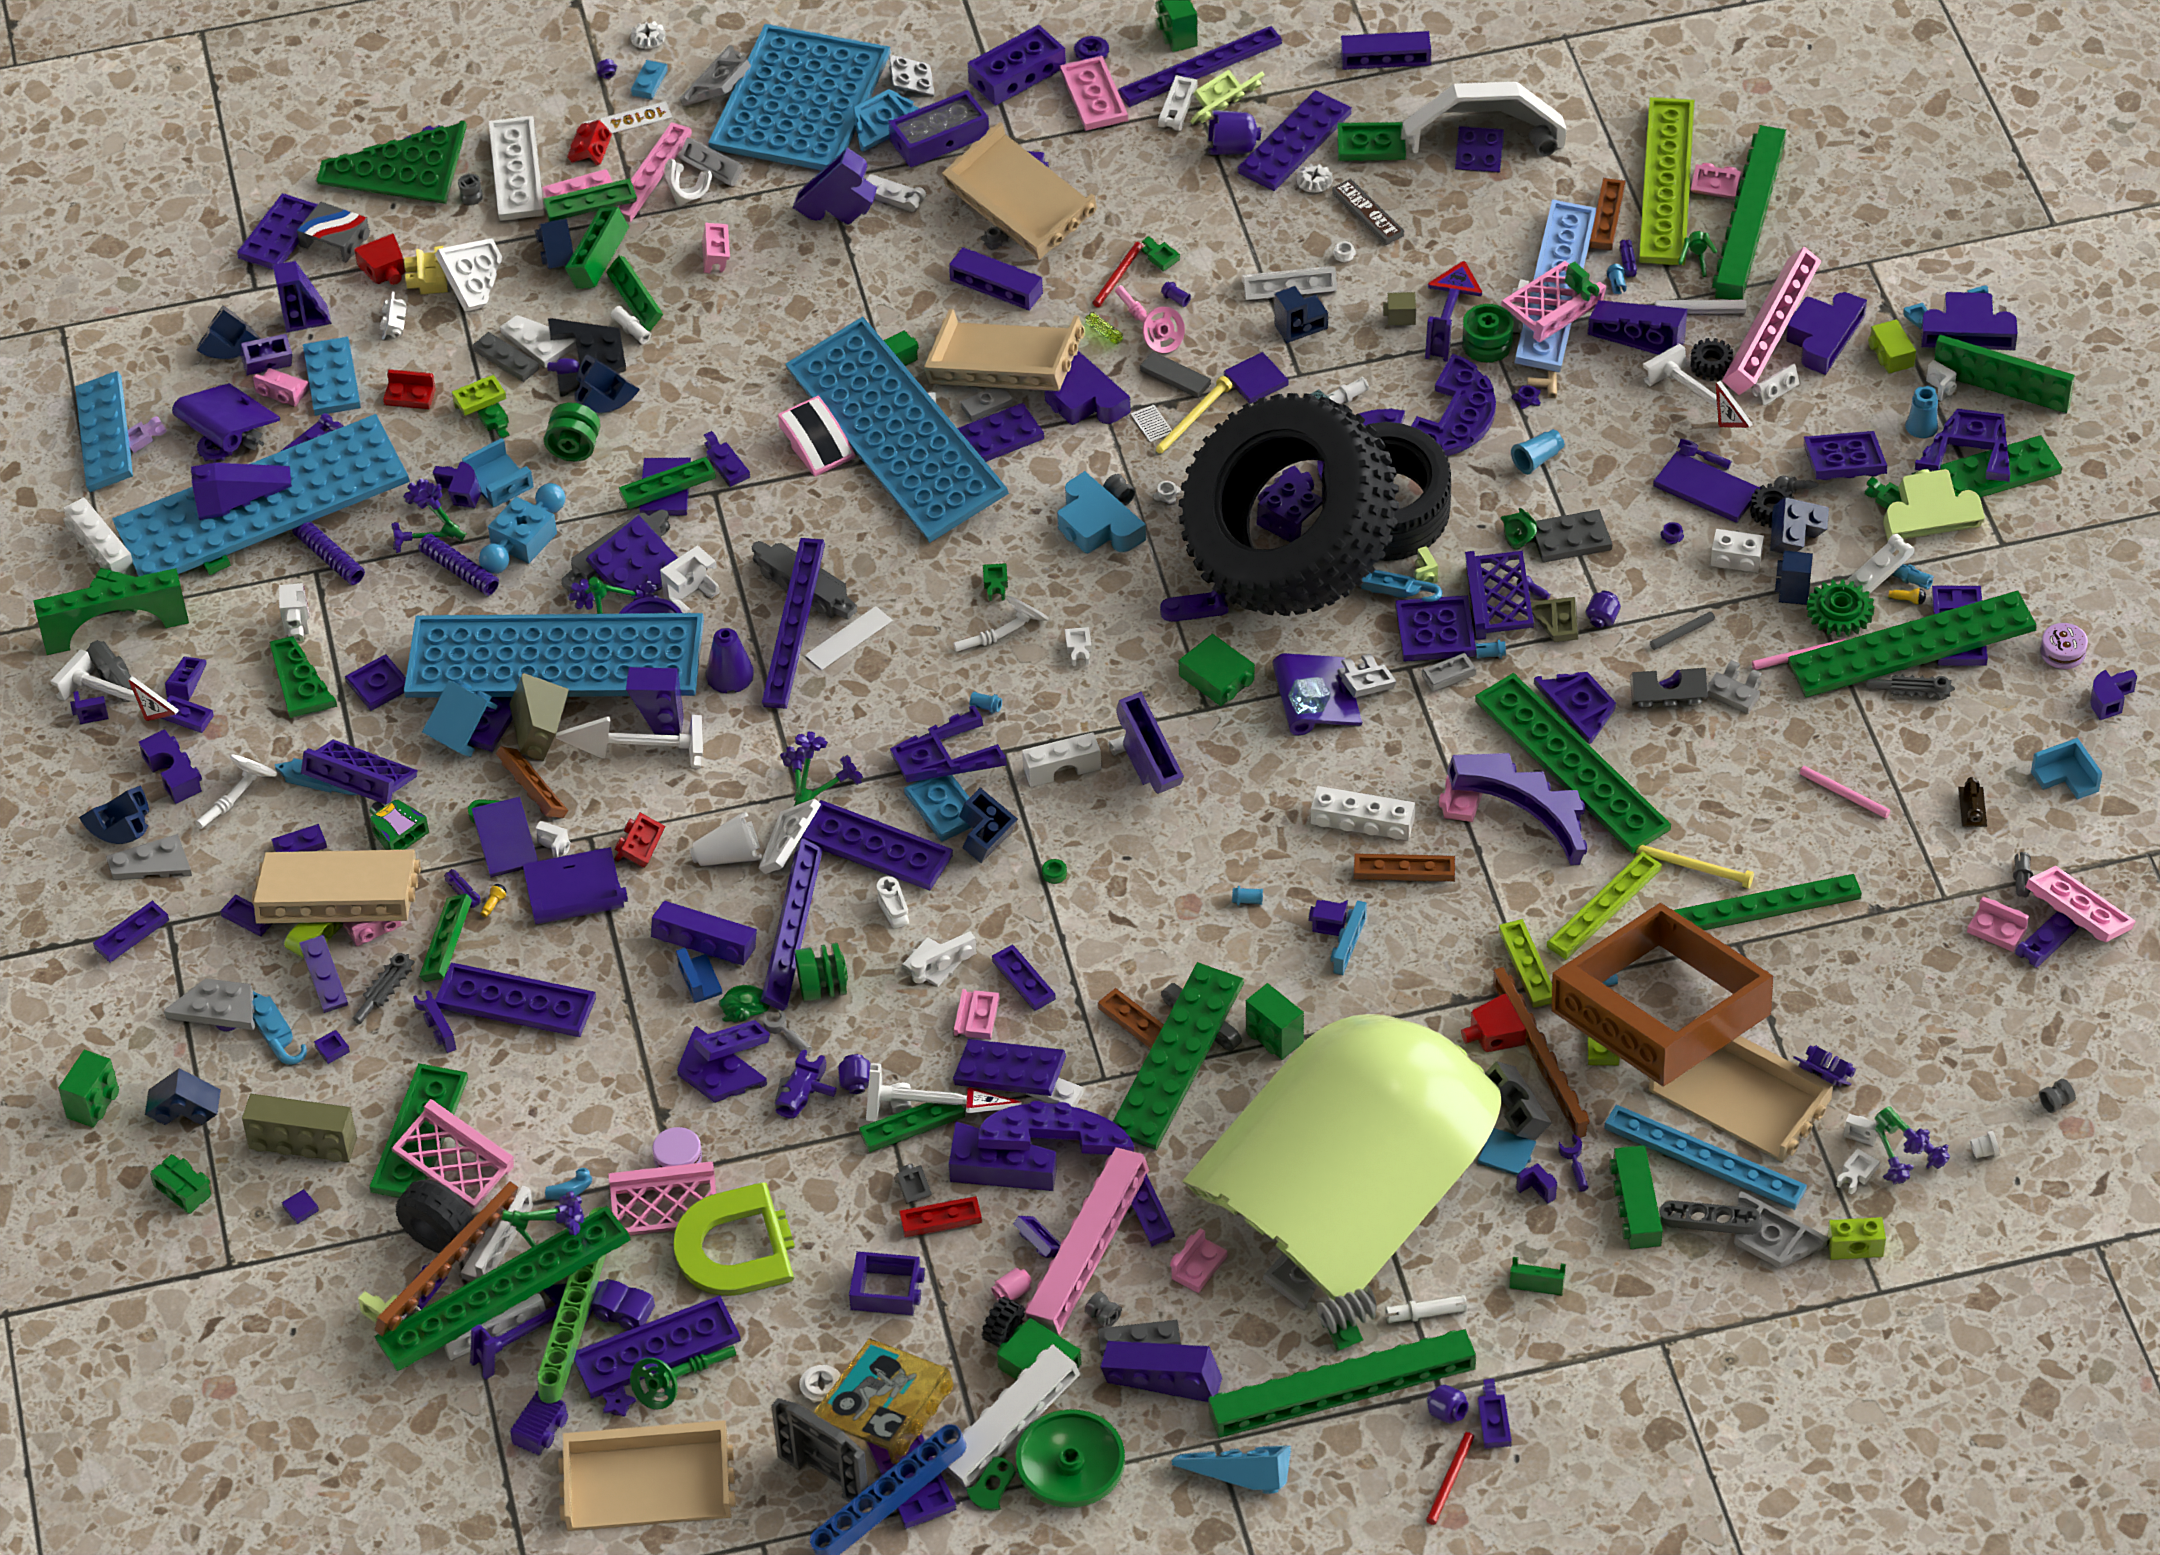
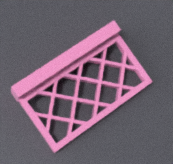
M1564 261L1503 299L1501 306L1533 330V338L1540 343L1595 308L1598 300H1603L1606 286L1601 282L1596 283L1600 288L1599 295L1596 297L1591 293L1589 301L1582 299L1581 294H1577L1573 289L1559 288V283L1566 284L1564 282L1565 277L1559 276L1560 272L1567 271L1568 263ZM1552 282L1555 283V287L1543 286V283ZM1538 292L1540 297L1527 296V293ZM1543 293L1556 294V299L1544 298ZM1560 295L1572 296V299L1560 300ZM1523 302L1524 307H1516L1512 303ZM1528 303L1540 304V309L1528 308ZM1544 305L1556 306V309L1545 310ZM1528 315H1537L1541 319L1534 322Z
M430 1099L424 1106L425 1110L392 1147V1152L432 1180L451 1189L465 1203L475 1209L503 1175H508L513 1169L514 1158L511 1154ZM426 1120L434 1126L435 1133L420 1135L419 1127ZM439 1138H452L455 1140L456 1147L440 1149ZM436 1139L437 1150L422 1151L421 1140ZM418 1141L419 1152L407 1153L401 1149L406 1142ZM472 1152L476 1155V1162L461 1164L460 1153ZM457 1153L458 1164L442 1165L441 1155ZM438 1155L439 1167L428 1168L423 1164V1157ZM492 1166L498 1171L493 1177L482 1178L480 1167ZM477 1168L479 1179L463 1181L462 1169ZM459 1170L460 1181L448 1182L444 1179L443 1172ZM480 1185V1193L474 1199L465 1194L464 1186Z
M713 1161L608 1173L612 1213L619 1221L626 1214L636 1221L630 1228H625L629 1236L675 1231L678 1222H675L670 1217L678 1208L683 1212L688 1210L682 1203L689 1195L698 1201L703 1199L694 1191L698 1185L710 1183L711 1190L705 1197L717 1194ZM680 1187L686 1192L677 1201L668 1195L672 1188ZM654 1190L660 1195L650 1204L642 1198L646 1191ZM628 1193L634 1198L624 1207L617 1202L616 1194ZM663 1198L674 1204L666 1214L656 1208ZM637 1201L647 1207L640 1217L630 1211ZM652 1211L662 1218L656 1225H649L644 1221Z

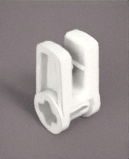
M889 876L881 878L876 885L878 904L892 928H899L909 924L908 908L899 882Z

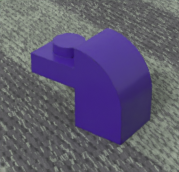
M460 461L457 469L450 466H435L432 472L435 481L442 488L448 489L453 505L475 508L481 495V486L474 469Z
M2133 669L2119 672L2114 676H2110L2107 670H2104L2095 677L2090 704L2099 720L2122 713L2125 700L2124 695L2135 692L2137 675Z

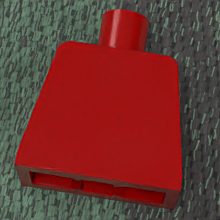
M394 233L354 248L357 266L375 284H381L389 281L391 285L400 283L402 280L401 275L406 271L404 259Z
M1506 993L1473 1009L1471 1012V1026L1461 1029V1036L1465 1044L1478 1040L1485 1052L1519 1047L1526 1043V1028Z

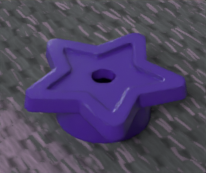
M1522 385L1518 393L1512 395V399L1520 402L1521 409H1525L1529 405L1540 406L1541 402L1538 396L1541 390L1530 385Z
M620 1386L615 1392H604L602 1394L606 1401L603 1409L605 1414L611 1413L625 1417L629 1406L636 1402L635 1397L626 1395L624 1386Z

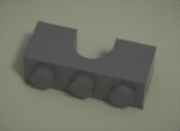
M1706 668L1681 669L1679 672V685L1674 689H1665L1659 684L1657 671L1632 672L1630 675L1632 705L1638 704V708H1651L1653 703H1663V707L1677 706V702L1686 701L1687 705H1700L1703 700L1708 698Z
M1496 1061L1484 1073L1498 1087L1501 1101L1510 1109L1504 1117L1517 1136L1536 1140L1552 1124L1515 1066Z

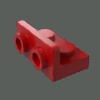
M388 370V385L383 398L384 405L430 410L436 390L432 373Z
M639 812L634 820L630 818L625 825L623 831L626 832L625 838L620 837L614 848V850L618 851L614 860L619 862L622 856L645 868L666 826Z

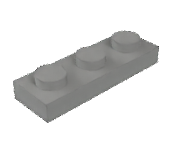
M688 137L678 157L702 171H711L712 176L731 186H735L743 168V165Z

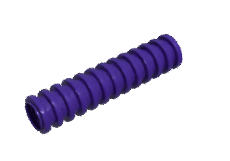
M305 522L301 526L292 529V533L350 585H355L363 579L365 569L312 522Z
M427 534L421 539L418 547L421 553L435 560L436 563L456 574L457 577L472 585L484 595H492L498 588L499 579L496 576L482 569L481 566L472 562L466 556L461 555L460 552L451 548L445 542L440 541L433 534Z

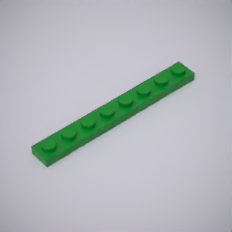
M1849 874L1675 909L1674 911L1705 931L1861 899L1862 892L1855 875Z

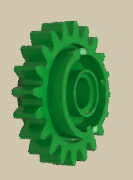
M1832 579L1830 586L1822 582L1821 588L1814 587V593L1809 594L1806 608L1808 610L1807 617L1812 618V625L1819 624V631L1827 628V635H1830L1832 631H1836L1837 637H1840L1841 632H1845L1849 637L1851 630L1859 634L1860 628L1867 629V623L1872 622L1875 606H1873L1874 599L1869 598V591L1862 592V585L1854 588V581H1851L1849 585H1845L1844 579L1840 581V584H1836L1835 580Z

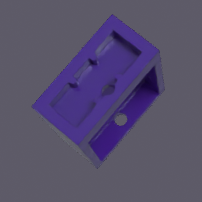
M857 1251L849 1291L850 1310L914 1316L915 1305H920L921 1290L918 1289L919 1283H924L925 1268L920 1266V1257ZM867 1274L911 1276L908 1297L864 1293Z

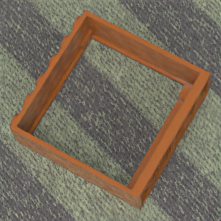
M1660 902L1552 973L1551 1011L1664 1087L1771 1015L1773 975ZM1657 946H1661L1731 992L1732 995L1675 1032L1604 985L1603 982Z

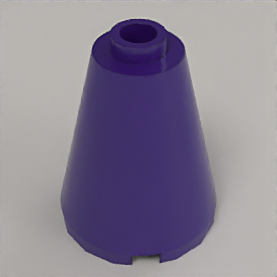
M722 628L716 631L713 636L705 672L708 685L720 693H727V691L735 690V693L740 692L753 681L754 668L736 631L730 628Z

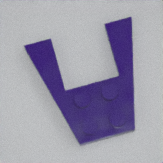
M1956 409L1944 424L1943 431L1937 433L1934 437L1932 445L1927 446L1920 460L1917 459L1915 461V470H1929V472L1940 470L1947 445L1973 447L1983 450L1990 449L1993 451L1986 470V479L2010 482L2004 414Z
M975 705L970 706L969 712L961 716L957 713L949 717V722L940 727L934 725L928 728L929 733L919 738L915 735L890 748L891 756L907 783L1007 765L1006 757L998 744L951 759L940 741L984 726L982 717Z

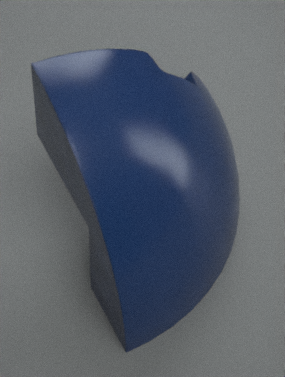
M222 305L210 322L207 332L200 339L196 351L216 359H232L240 357L241 343L261 338L240 317Z
M587 354L576 377V380L580 382V387L574 392L576 403L587 406L595 413H605L619 409L636 396L640 389L611 368Z
M140 785L125 791L106 804L89 810L80 816L79 819L86 829L97 838L112 844H126L142 837L146 832L148 825L145 823V815L149 813L148 802Z

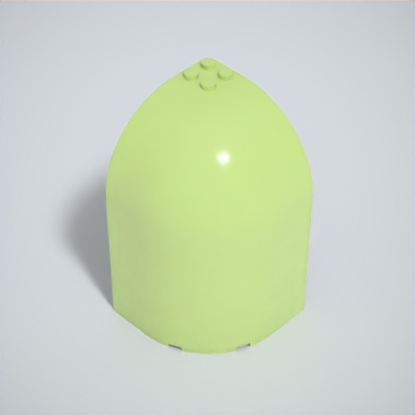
M1363 1014L1343 1018L1318 1030L1292 1054L1182 1182L1199 1199L1220 1206L1234 1215L1240 1213L1246 1218L1244 1221L1261 1235L1266 1234L1271 1239L1275 1238L1278 1241L1276 1247L1292 1260L1332 1300H1335V1297L1339 1295L1344 1297L1345 1293L1352 1292L1354 1294L1356 1289H1364L1473 1162L1486 1143L1497 1121L1501 1106L1500 1091L1484 1074V1070L1478 1064L1472 1062L1460 1046L1434 1030L1410 1021L1379 1014Z

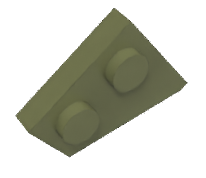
M1575 597L1531 602L1532 614L1554 642L1579 639Z

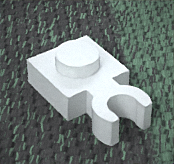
M1089 627L1065 629L1067 654L1072 653V665L1076 666V660L1079 658L1085 659L1086 665H1089V652H1092Z
M1857 1148L1843 1165L1842 1172L1844 1173L1838 1176L1837 1187L1840 1188L1843 1183H1850L1848 1193L1853 1194L1857 1189L1858 1181L1866 1184L1879 1168L1880 1161Z

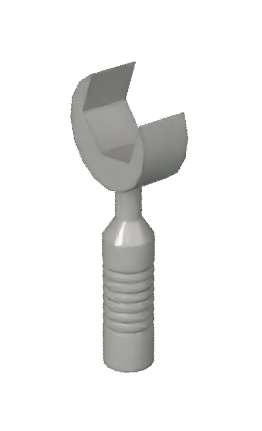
M779 1010L780 1019L777 1022L767 1021L764 1015L763 1022L766 1031L774 1034L783 1031L786 1034V1038L800 1051L807 1050V1055L812 1051V1047L797 1033L786 1028V1015L783 1011Z

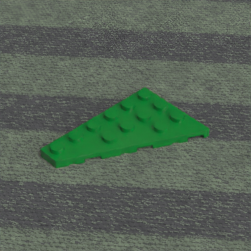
M461 120L458 124L447 127L443 125L436 127L434 130L412 134L409 138L398 141L394 139L385 144L363 148V151L349 155L345 153L337 158L331 157L321 160L316 182L319 185L446 204L467 123Z

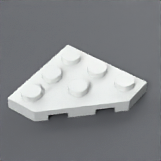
M491 238L438 249L435 256L464 311L483 308L489 299L488 295L493 287L497 275L496 271L502 260V255L494 240Z

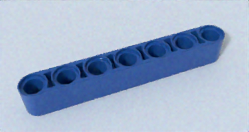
M953 1424L941 1427L818 1527L810 1536V1544L815 1554H842L961 1457L966 1451L967 1446L960 1428ZM957 1439L955 1442L947 1444L949 1440ZM930 1456H936L933 1460L926 1461ZM915 1473L912 1477L905 1478L908 1474ZM893 1490L890 1495H884L887 1491ZM866 1508H872L869 1512L862 1513ZM851 1525L848 1529L841 1530L844 1526ZM830 1542L826 1547L820 1548L823 1543Z

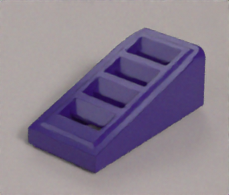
M184 656L165 682L167 698L172 695L189 701L206 667V660Z

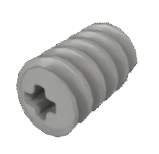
M1368 1285L1364 1287V1290L1356 1289L1354 1294L1348 1292L1345 1293L1344 1297L1339 1295L1335 1297V1300H1326L1325 1304L1322 1302L1317 1303L1319 1319L1323 1326L1329 1327L1332 1333L1337 1332L1336 1324H1339L1341 1329L1345 1330L1347 1320L1352 1327L1356 1326V1317L1362 1323L1366 1322L1365 1314L1367 1313L1372 1320L1376 1318V1299Z

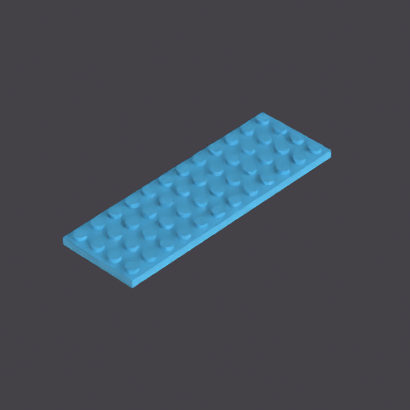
M863 316L785 363L787 370L811 399L819 395L838 422L854 452L929 543L1009 494L1008 488Z
M374 414L250 463L290 466L292 487L266 498L261 496L251 500V504L243 507L240 505L230 509V513L227 515L199 520L193 487L116 516L112 520L124 546L131 553L133 565L138 576L177 568V573L180 574L203 565L207 561H213L223 555H228L301 526L305 522H311L410 482V479L377 414Z
M703 613L416 615L404 687L405 698H440L449 680L457 684L459 680L473 686L471 691L476 694L480 690L491 697H512L522 673L568 688L567 697L629 696L626 691L629 667L678 668L681 696H695L704 616Z

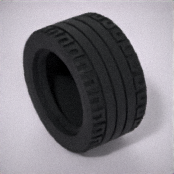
M1371 423L1370 425L1377 431L1374 438H1380L1384 442L1386 447L1382 451L1389 452L1392 458V464L1389 466L1394 467L1397 474L1413 480L1423 491L1421 496L1412 504L1394 512L1397 525L1391 528L1390 535L1393 538L1391 543L1384 546L1382 550L1385 552V556L1383 559H1379L1381 561L1401 560L1417 555L1419 548L1425 546L1429 548L1441 536V533L1444 532L1451 510L1450 463L1441 446L1430 435L1418 428L1403 423ZM1323 463L1322 509L1327 498L1329 486L1328 471L1325 463Z

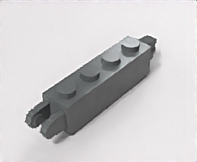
M662 509L650 516L645 513H637L573 556L571 559L572 570L561 579L563 588L572 593L574 592L570 588L572 583L579 584L581 579H587L589 585V579L592 577H597L603 583L605 580L586 561L587 556L638 515L661 538L670 530V524L667 521L669 519L667 511Z
M761 541L753 542L751 546L752 552H754L753 562L760 566L761 574L766 579H771L777 583L783 590L788 591L797 552L783 543H775L771 547ZM820 567L811 606L819 613L825 614L831 619L835 615H839L847 620L850 619L857 612V605L847 597L846 583Z

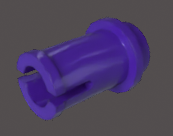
M1167 281L1161 288L1164 298H1170L1182 307L1187 306L1190 302L1191 294L1178 288L1174 282Z

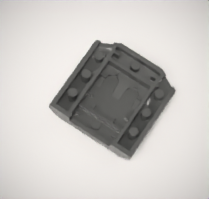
M780 1398L775 1400L771 1405L778 1458L797 1470L808 1464L842 1486V1498L848 1502L868 1488L865 1452L843 1431L800 1404Z

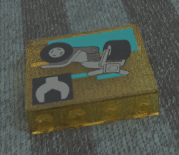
M869 1338L814 1411V1414L844 1433L887 1449L891 1462L897 1464L902 1456L907 1454L915 1438L923 1432L924 1426L931 1416L937 1413L939 1405L945 1397L950 1395L954 1383L949 1368Z

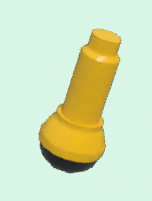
M1920 588L1911 591L1889 590L1888 597L1898 600H1909L1919 605L1925 602L1926 593Z
M495 884L491 886L489 898L482 908L481 916L486 918L492 912L497 902L506 897L507 891L503 885Z

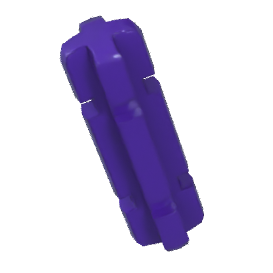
M1622 239L1619 248L1625 270L1624 275L1626 277H1635L1637 275V267L1630 239Z
M451 869L445 873V881L449 886H453L452 889L458 895L467 893L472 899L470 908L480 905V896L473 891L472 887L462 877H459L460 875L456 870Z

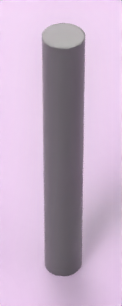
M1710 611L1650 641V646L1655 650L1715 620V616Z

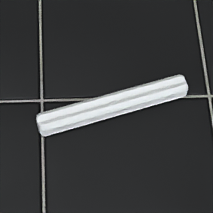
M1746 300L1655 301V306L1687 308V314H1745L1747 311Z

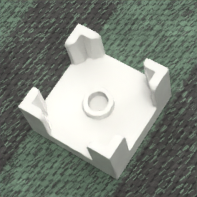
M697 545L662 568L660 572L664 599L678 606L682 613H690L691 609L681 600L695 590L700 589L709 598L719 594V585L706 573V568H712L713 570L717 568L716 561Z

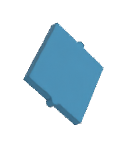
M1493 1128L1487 1142L1483 1146L1478 1163L1517 1176L1526 1167L1527 1163L1531 1162V1154L1535 1148L1536 1141Z

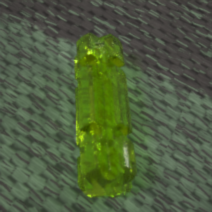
M1090 312L1085 317L1087 325L1094 328V330L1112 343L1119 344L1122 342L1123 333L1115 329L1114 326L1104 319L1099 318L1100 316L1096 313Z

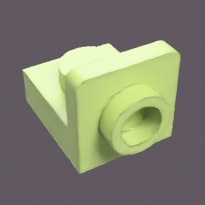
M1427 546L1419 548L1417 560H1415V580L1430 583L1438 582V565Z
M364 1291L358 1297L361 1313L376 1323L377 1317L398 1296L393 1295L385 1303L380 1297L376 1295L373 1297Z

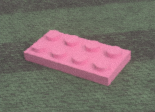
M1103 56L1060 65V73L1085 131L1128 121V113Z
M2057 866L2029 878L2025 886L2036 897L2045 900L2056 911L2065 914L2076 925L2084 927L2096 939L2105 943L2132 930L2136 922Z

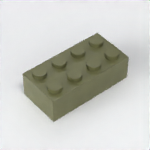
M250 1093L242 1116L249 1149H254L258 1152L269 1151L282 1155L304 1156L309 1159L320 1158L332 1162H350L357 1140L351 1107Z

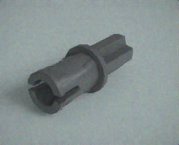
M2020 852V860L2018 853L2014 856L2015 871L2013 872V878L2016 881L2017 896L2027 898L2031 891L2025 886L2028 879L2033 877V872L2030 869L2031 856L2026 852Z

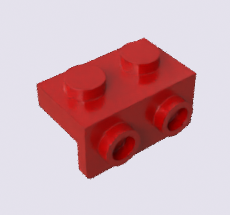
M600 119L581 124L576 130L567 158L573 163L590 157L596 165H600L612 133Z

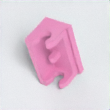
M705 223L702 238L704 273H710L714 264L720 265V272L725 270L726 262L730 258L728 224Z

